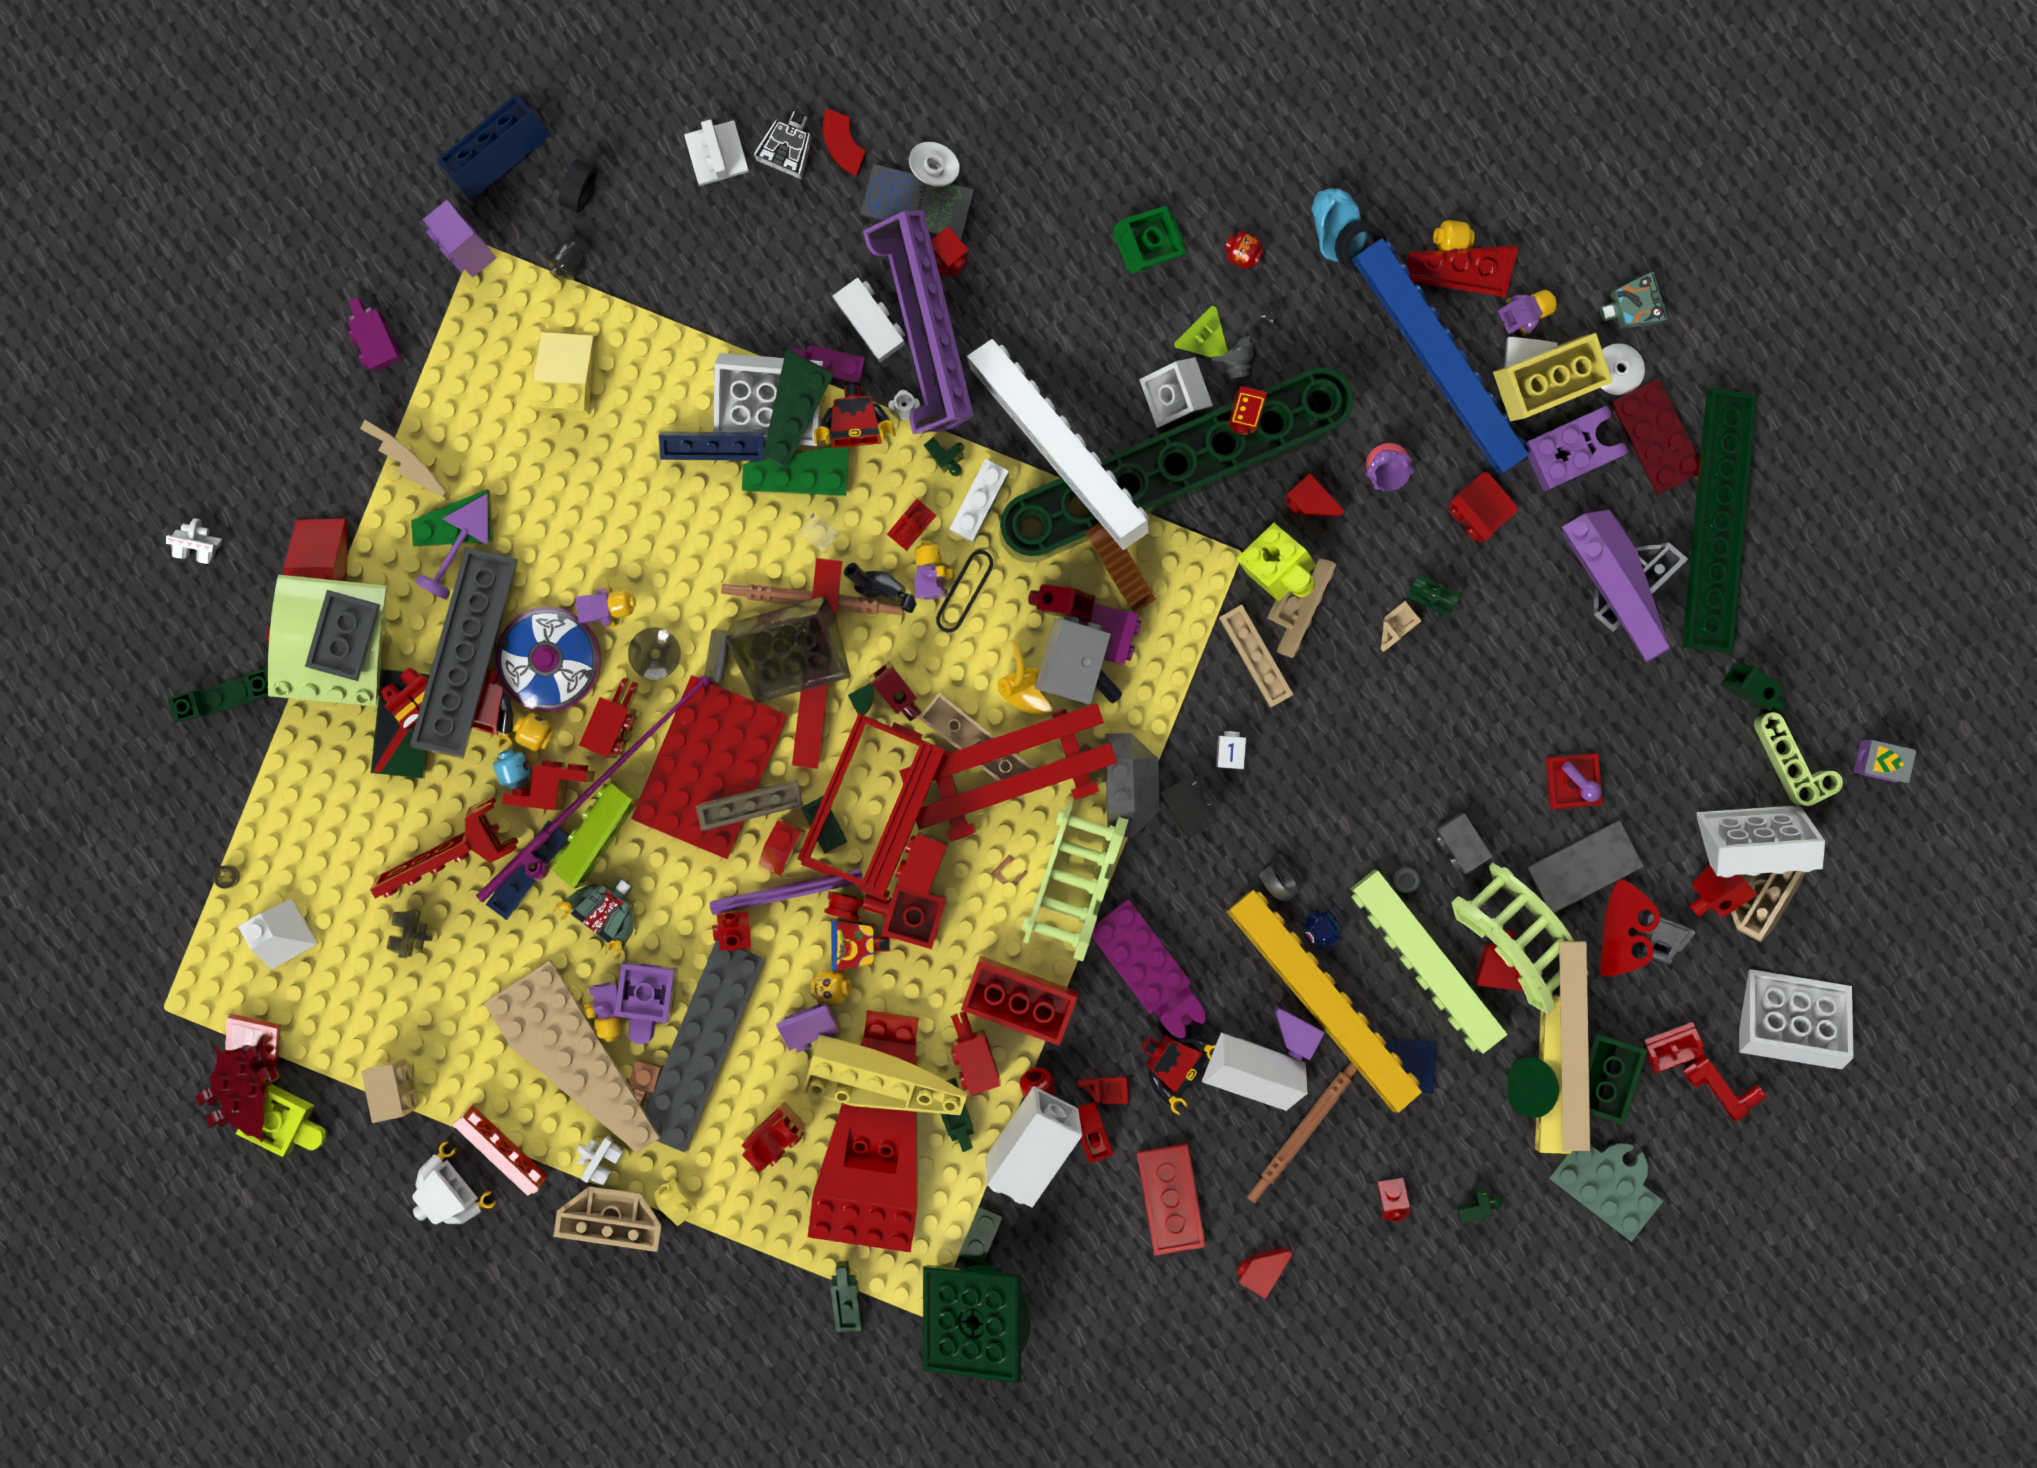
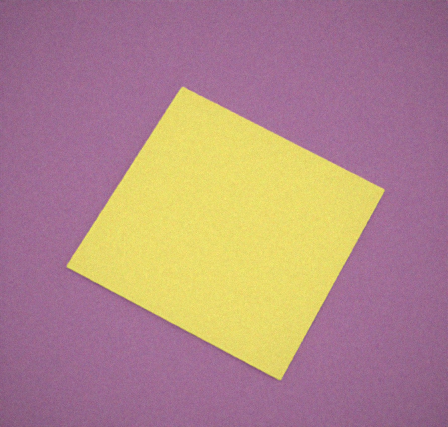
M488 246L497 258L473 278L466 270L462 272L395 437L414 452L435 473L451 496L448 500L397 473L401 463L387 456L347 555L346 582L387 586L386 631L381 648V670L405 671L411 667L418 673L430 674L465 548L515 558L518 561L489 670L497 672L495 654L500 636L508 624L520 614L535 608L554 607L577 615L575 597L596 595L598 588L611 587L612 591L610 593L621 590L629 591L632 597L634 596L636 599V607H634L631 615L616 618L614 620L617 623L616 627L606 628L601 624V621L588 624L600 646L601 668L594 687L580 702L559 711H539L518 703L504 689L505 695L510 699L514 714L513 728L520 716L525 719L529 713H534L551 723V730L554 731L545 749L540 748L536 752L515 741L517 732L512 730V733H510L514 739V744L510 749H513V752H522L531 769L528 783L518 788L531 790L534 765H541L542 760L563 762L562 767L568 768V764L573 763L589 765L588 770L595 771L594 781L580 782L568 780L565 807L562 810L502 804L503 793H511L512 789L500 785L493 769V763L499 759L498 754L500 752L508 750L509 741L501 739V748H498L496 742L502 733L499 732L497 736L473 728L464 759L427 751L425 778L371 773L378 700L376 706L289 698L168 994L164 1009L226 1035L227 1017L230 1014L281 1024L279 1057L365 1091L361 1071L375 1064L405 1058L406 1064H410L412 1069L411 1088L415 1089L418 1103L415 1105L416 1109L413 1111L454 1127V1122L470 1106L474 1105L529 1158L580 1179L590 1164L591 1159H588L585 1166L578 1163L582 1156L577 1151L579 1144L587 1146L590 1140L593 1139L598 1142L594 1149L597 1152L604 1138L611 1135L615 1138L614 1143L619 1145L624 1152L616 1164L605 1157L603 1158L600 1165L612 1171L604 1185L589 1180L590 1183L608 1189L641 1193L650 1207L661 1211L658 1208L654 1193L661 1185L668 1183L674 1178L678 1182L680 1189L698 1208L685 1221L832 1280V1276H836L835 1268L838 1266V1261H848L850 1275H856L860 1292L923 1317V1266L935 1265L954 1268L987 1187L985 1156L1019 1108L1023 1098L1020 1089V1078L1027 1070L1035 1068L1045 1041L967 1013L973 1033L985 1030L1001 1078V1086L970 1096L969 1090H963L959 1079V1072H962L961 1066H955L951 1055V1047H954V1041L958 1036L950 1016L957 1013L960 1023H962L960 1017L961 1007L980 956L1068 987L1078 962L1077 959L1073 958L1076 948L1072 947L1071 943L1034 931L1031 932L1029 942L1025 943L1023 940L1026 931L1021 929L1026 915H1032L1060 828V825L1056 824L1060 809L1066 810L1068 801H1072L1073 805L1070 815L1107 827L1106 767L1089 774L1091 782L1096 781L1100 789L1098 793L1074 800L1071 790L1075 789L1076 786L1072 778L1027 793L1022 799L1016 797L965 814L968 824H975L977 833L950 842L947 831L952 830L949 820L918 830L915 822L908 841L912 835L916 836L919 832L949 843L930 889L932 893L947 897L932 950L890 938V952H875V962L873 964L837 970L844 973L846 980H850L851 993L846 996L842 1004L832 1005L840 1027V1031L835 1033V1039L861 1045L867 1010L918 1017L916 1066L945 1081L956 1077L959 1088L967 1093L965 1104L974 1130V1134L969 1135L973 1149L962 1152L959 1141H952L951 1137L948 1136L940 1113L917 1112L918 1206L911 1253L808 1238L814 1187L842 1103L802 1092L816 1041L811 1042L812 1047L797 1052L795 1048L789 1051L776 1026V1023L781 1018L819 1004L816 999L812 998L810 987L812 979L820 971H832V919L875 925V936H883L881 933L886 918L882 914L863 910L860 907L858 912L860 919L856 921L824 913V909L829 907V899H827L829 891L864 900L866 893L857 889L858 885H850L730 911L736 913L748 911L751 948L742 949L765 958V961L685 1153L658 1141L637 1153L513 1050L484 1005V1002L548 961H553L583 1012L584 1004L594 1000L593 996L589 995L588 986L614 981L618 994L621 964L626 961L676 967L678 971L671 1020L667 1023L656 1022L654 1037L649 1042L636 1044L630 1040L628 1035L630 1018L620 1017L622 1033L616 1036V1040L606 1042L605 1039H601L628 1084L636 1060L662 1067V1072L716 942L713 940L712 925H717V915H712L710 902L826 876L801 865L802 861L798 860L800 851L811 828L801 809L802 806L744 820L729 859L722 858L631 820L634 808L583 886L575 889L569 886L553 871L556 864L552 860L549 864L548 875L542 880H537L508 920L485 905L494 893L484 902H481L476 897V894L538 835L548 820L555 821L681 700L691 675L698 678L704 676L712 629L729 631L731 639L724 681L722 683L710 681V683L788 715L758 789L796 779L798 780L803 806L824 796L858 714L848 694L871 683L869 676L889 661L916 695L917 699L914 703L921 710V714L936 695L940 693L996 738L1052 719V713L1067 709V712L1070 713L1098 703L1104 723L1075 733L1080 748L1084 743L1093 749L1105 745V734L1132 733L1158 758L1159 762L1239 562L1236 558L1241 554V551L1149 514V521H1147L1149 533L1126 549L1156 600L1137 612L1139 614L1137 620L1142 621L1138 636L1133 635L1130 645L1135 646L1131 661L1126 660L1125 665H1120L1103 660L1101 670L1122 692L1121 698L1115 703H1110L1098 688L1095 687L1091 704H1086L1041 691L1052 705L1054 711L1047 715H1033L1024 712L1007 702L998 691V680L1017 671L1016 658L1010 640L1013 639L1017 643L1024 668L1029 667L1040 670L1054 618L1064 619V617L1038 611L1036 606L1029 605L1028 596L1031 590L1039 591L1041 584L1076 588L1096 596L1094 602L1096 604L1124 612L1131 611L1090 541L1035 563L1019 561L1009 555L1004 549L999 531L1001 516L1008 503L1017 496L1060 477L946 431L913 434L910 419L903 420L896 411H891L880 405L894 424L896 436L893 437V434L887 433L884 435V439H882V444L849 447L847 496L742 491L743 464L757 461L660 460L659 432H714V369L718 354L759 355ZM541 332L594 336L589 414L537 411L531 407L533 377ZM828 385L821 399L820 422L826 411L833 407L835 399L845 398L843 389ZM934 437L946 452L956 443L961 442L965 446L962 452L964 459L957 463L962 468L961 474L959 476H952L949 470L944 473L923 444ZM818 440L817 446L798 444L794 454L832 447L831 440L828 445L826 440ZM987 459L1008 470L1009 475L974 543H971L950 532L949 529L982 464ZM489 489L493 542H488V545L485 543L461 544L439 582L450 590L447 600L416 584L415 580L419 575H426L432 579L435 578L453 545L414 547L411 520ZM1079 497L1072 499L1068 504L1070 513L1075 517H1085L1090 513V510ZM918 499L933 511L937 517L910 549L905 551L887 533L912 503ZM1028 518L1021 523L1020 530L1025 537L1036 538L1043 532V527L1038 520ZM932 541V544L938 545L942 560L939 566H945L946 570H954V580H945L943 583L944 588L948 590V594L973 552L978 550L986 551L993 559V567L961 626L954 632H944L936 624L937 614L946 597L930 600L916 598L915 577L918 566L915 561V548L921 546V542ZM978 554L970 562L941 614L940 623L944 628L951 629L957 625L989 567L987 556ZM816 558L843 561L839 595L878 599V602L900 605L901 599L898 602H894L883 596L867 597L856 592L854 583L844 575L846 566L850 563H856L864 572L883 571L889 573L906 588L905 593L914 596L917 605L913 613L903 610V615L878 612L877 615L837 610L819 767L816 769L792 766L810 607L747 600V597L721 594L722 584L740 586L753 584L812 591ZM498 678L496 685L503 687ZM627 678L629 679V684L621 704L632 682L638 683V690L630 706L637 710L635 716L638 719L632 731L628 730L624 740H627V745L623 754H618L616 758H606L579 746L599 697L613 700L621 680ZM872 684L874 700L865 716L891 727L893 722L921 733L923 734L922 740L948 750L949 753L958 751L957 748L920 720V715L909 721L902 711L896 714ZM898 691L894 694V697L901 699L904 694ZM675 712L603 784L608 785L610 782H615L640 798ZM866 724L831 807L848 842L824 854L817 841L811 855L812 858L844 872L860 869L864 879L903 786L899 770L912 765L919 748L918 745ZM1060 739L1016 753L1034 769L1066 758ZM979 766L952 775L958 794L997 782L996 779ZM936 780L932 781L922 807L942 800ZM603 784L559 826L562 830L570 835L575 827L578 829L585 821L582 819L583 814L590 805L595 806L599 800L596 795ZM490 797L495 798L494 808L484 814L491 825L497 823L500 827L495 833L501 843L517 837L519 841L516 844L517 849L492 863H489L470 850L468 852L469 856L459 862L452 860L446 863V867L435 874L428 872L422 875V879L411 886H408L406 883L398 887V891L389 897L384 898L382 895L376 899L374 898L370 888L377 875L465 832V816L469 807ZM785 819L806 830L780 877L758 865L764 844L777 820ZM1066 825L1061 839L1098 852L1102 850L1107 851L1110 841L1106 840V837ZM1123 837L1119 852L1117 854L1115 863L1113 865L1109 877L1108 885L1113 876V873L1115 871V868L1117 866V863L1119 861V858L1121 856V853L1123 851V848L1128 837ZM567 840L561 849L565 851L570 842ZM908 841L887 888L890 891L887 900L892 898L895 885L899 881V878L895 877L899 864L902 860L907 861L909 853L905 852ZM1058 850L1052 868L1092 880L1094 878L1098 880L1102 866L1097 865L1098 862ZM1010 855L1014 860L1012 863L1009 862L999 872L1007 881V883L1002 884L991 873ZM1025 870L1028 872L1016 886L1011 883ZM623 878L633 886L625 899L634 905L632 908L635 915L634 928L627 943L622 947L620 957L614 959L617 950L610 949L605 954L608 944L605 940L570 913L566 919L560 920L565 911L558 908L553 912V909L557 903L564 902L565 899L580 888L591 884H598L600 886L605 883L613 889L619 879ZM1049 878L1043 895L1082 909L1083 907L1089 908L1092 894L1088 893L1089 890ZM293 898L318 944L271 970L250 949L238 926L260 913ZM1042 906L1039 907L1035 920L1074 934L1076 931L1081 933L1084 924L1079 921V918ZM597 1014L596 1017L588 1018L594 1029V1021L597 1018ZM646 1093L643 1104L645 1111L653 1093ZM786 1102L806 1124L803 1129L805 1134L792 1149L789 1146L784 1149L786 1152L774 1166L768 1165L761 1173H758L742 1156L745 1149L741 1145L747 1136L779 1106Z

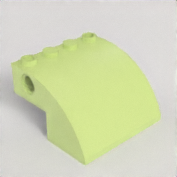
M278 575L269 636L268 696L376 706L381 679V648L386 631L387 586ZM327 590L381 605L359 681L305 667Z

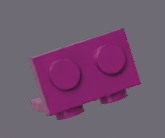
M1094 603L1090 623L1103 626L1102 631L1111 634L1103 660L1120 665H1125L1126 660L1131 661L1135 646L1130 645L1133 635L1138 636L1142 621L1137 620L1138 613L1124 612ZM1082 620L1081 625L1087 626L1089 621Z

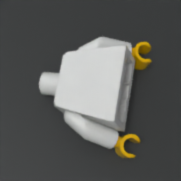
M449 1142L442 1143L439 1147V1153L437 1155L434 1154L418 1171L415 1184L417 1190L413 1194V1200L417 1203L413 1213L418 1220L423 1221L428 1217L433 1224H438L442 1221L446 1224H463L481 1212L480 1209L483 1207L492 1208L496 1203V1200L490 1204L484 1202V1197L491 1194L492 1191L484 1192L480 1201L476 1203L475 1200L478 1198L448 1160L443 1163L442 1160L445 1157H452L457 1152V1148L453 1149L450 1154L444 1152V1147Z

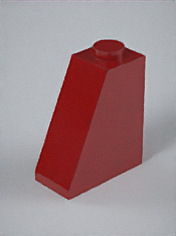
M785 819L777 820L764 844L758 865L781 877L806 830Z

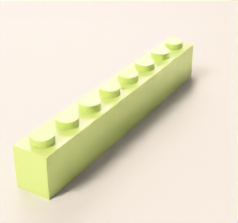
M1374 869L1350 888L1354 893L1351 896L1353 901L1360 909L1362 907L1367 909L1370 913L1367 916L1368 920L1376 929L1381 927L1386 933L1383 937L1386 943L1392 949L1397 947L1402 954L1399 959L1408 970L1413 967L1418 974L1415 978L1424 990L1428 988L1435 995L1431 998L1441 1011L1444 1008L1450 1014L1448 1021L1456 1031L1462 1029L1467 1036L1464 1038V1041L1473 1052L1477 1049L1484 1054L1508 1035L1378 870Z

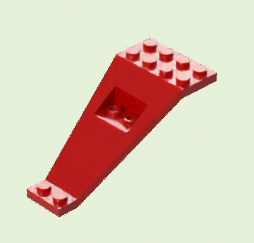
M867 1010L864 1036L860 1046L883 1052L916 1066V1037L919 1018ZM842 1103L814 1187L808 1238L911 1253L918 1206L917 1111L859 1107Z

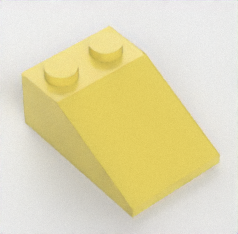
M541 332L533 377L531 407L537 411L589 414L594 336Z

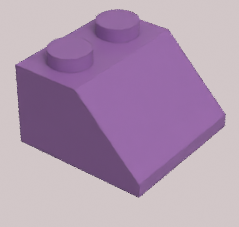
M828 1002L823 1005L817 1004L785 1016L776 1023L789 1051L796 1048L797 1052L812 1047L811 1042L816 1041L819 1034L835 1039V1033L840 1031L832 1005H829Z

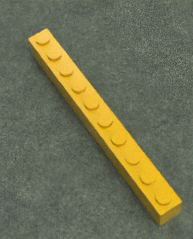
M1254 890L1249 891L1226 911L1388 1107L1393 1112L1399 1113L1422 1093L1418 1088L1420 1085L1419 1081L1412 1073L1409 1072L1407 1074L1402 1069L1403 1062L1394 1052L1390 1054L1384 1047L1386 1045L1385 1040L1377 1032L1373 1034L1367 1027L1369 1021L1366 1017L1352 1009L1351 1005L1353 1003L1344 992L1339 993L1334 987L1336 984L1334 979L1327 972L1322 973L1317 967L1319 962L1311 952L1306 953L1302 949L1300 938L1294 932L1289 933L1283 926L1285 924L1284 919L1276 911L1272 913L1267 907L1269 902L1265 896L1259 891L1257 893Z

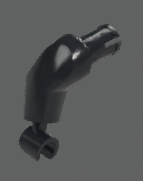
M850 563L846 566L844 575L854 583L856 592L867 597L883 596L894 602H898L901 599L899 607L908 613H913L917 605L914 596L905 593L906 588L889 573L883 571L864 572L856 563Z

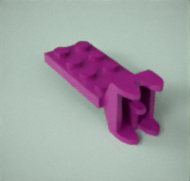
M1129 899L1095 924L1092 938L1149 1014L1155 1012L1172 1035L1178 1038L1186 1037L1185 1025H1189L1192 1019L1201 1024L1205 1022V1011L1188 988V985L1191 984L1190 980Z

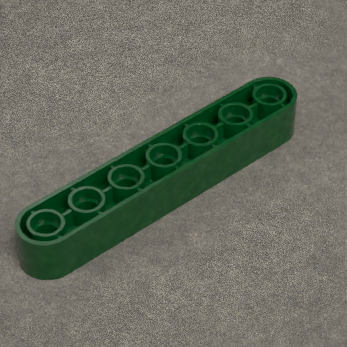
M1314 368L1262 390L1267 392L1254 433L1249 432V435H1242L1233 432L1234 428L1228 427L1232 403L1100 460L1102 463L1101 467L1105 471L1110 470L1117 481L1123 477L1134 479L1138 485V492L1132 496V503L1137 509L1141 507L1149 515L1332 435L1348 418L1352 410L1353 392L1345 377L1337 371L1329 368ZM1312 395L1323 396L1328 403V410L1324 413L1313 412L1308 405V398ZM1266 415L1275 416L1281 425L1280 432L1276 434L1266 433L1261 428V418ZM1217 436L1228 437L1233 443V451L1227 455L1217 453L1212 445L1213 439ZM1171 456L1181 458L1186 465V471L1178 476L1169 474L1164 466L1165 460ZM1061 477L1019 495L1008 503L1001 516L1000 540L1004 549L1013 558L1026 563H1035L1089 541L1085 532L1100 522L1091 512L1085 517H1075L1070 513L1068 504L1072 499L1078 498V496ZM1028 518L1038 520L1043 527L1041 535L1036 538L1025 537L1020 530V525L1024 520Z

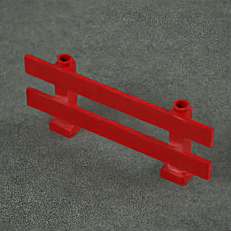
M1098 703L1070 713L1067 712V709L1052 713V719L949 753L948 756L943 755L933 781L936 780L942 800L921 807L916 819L918 830L949 820L952 830L947 831L950 842L977 833L975 824H968L965 814L1072 778L1076 786L1075 789L1071 790L1074 800L1100 792L1098 783L1096 781L1091 782L1089 773L1117 763L1112 745L1109 743L1082 753L1075 734L1104 723ZM1060 739L1065 759L958 794L953 774ZM910 767L899 770L903 784Z

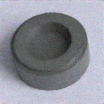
M1402 867L1395 872L1393 883L1400 892L1411 893L1418 888L1420 877L1416 870L1410 867Z

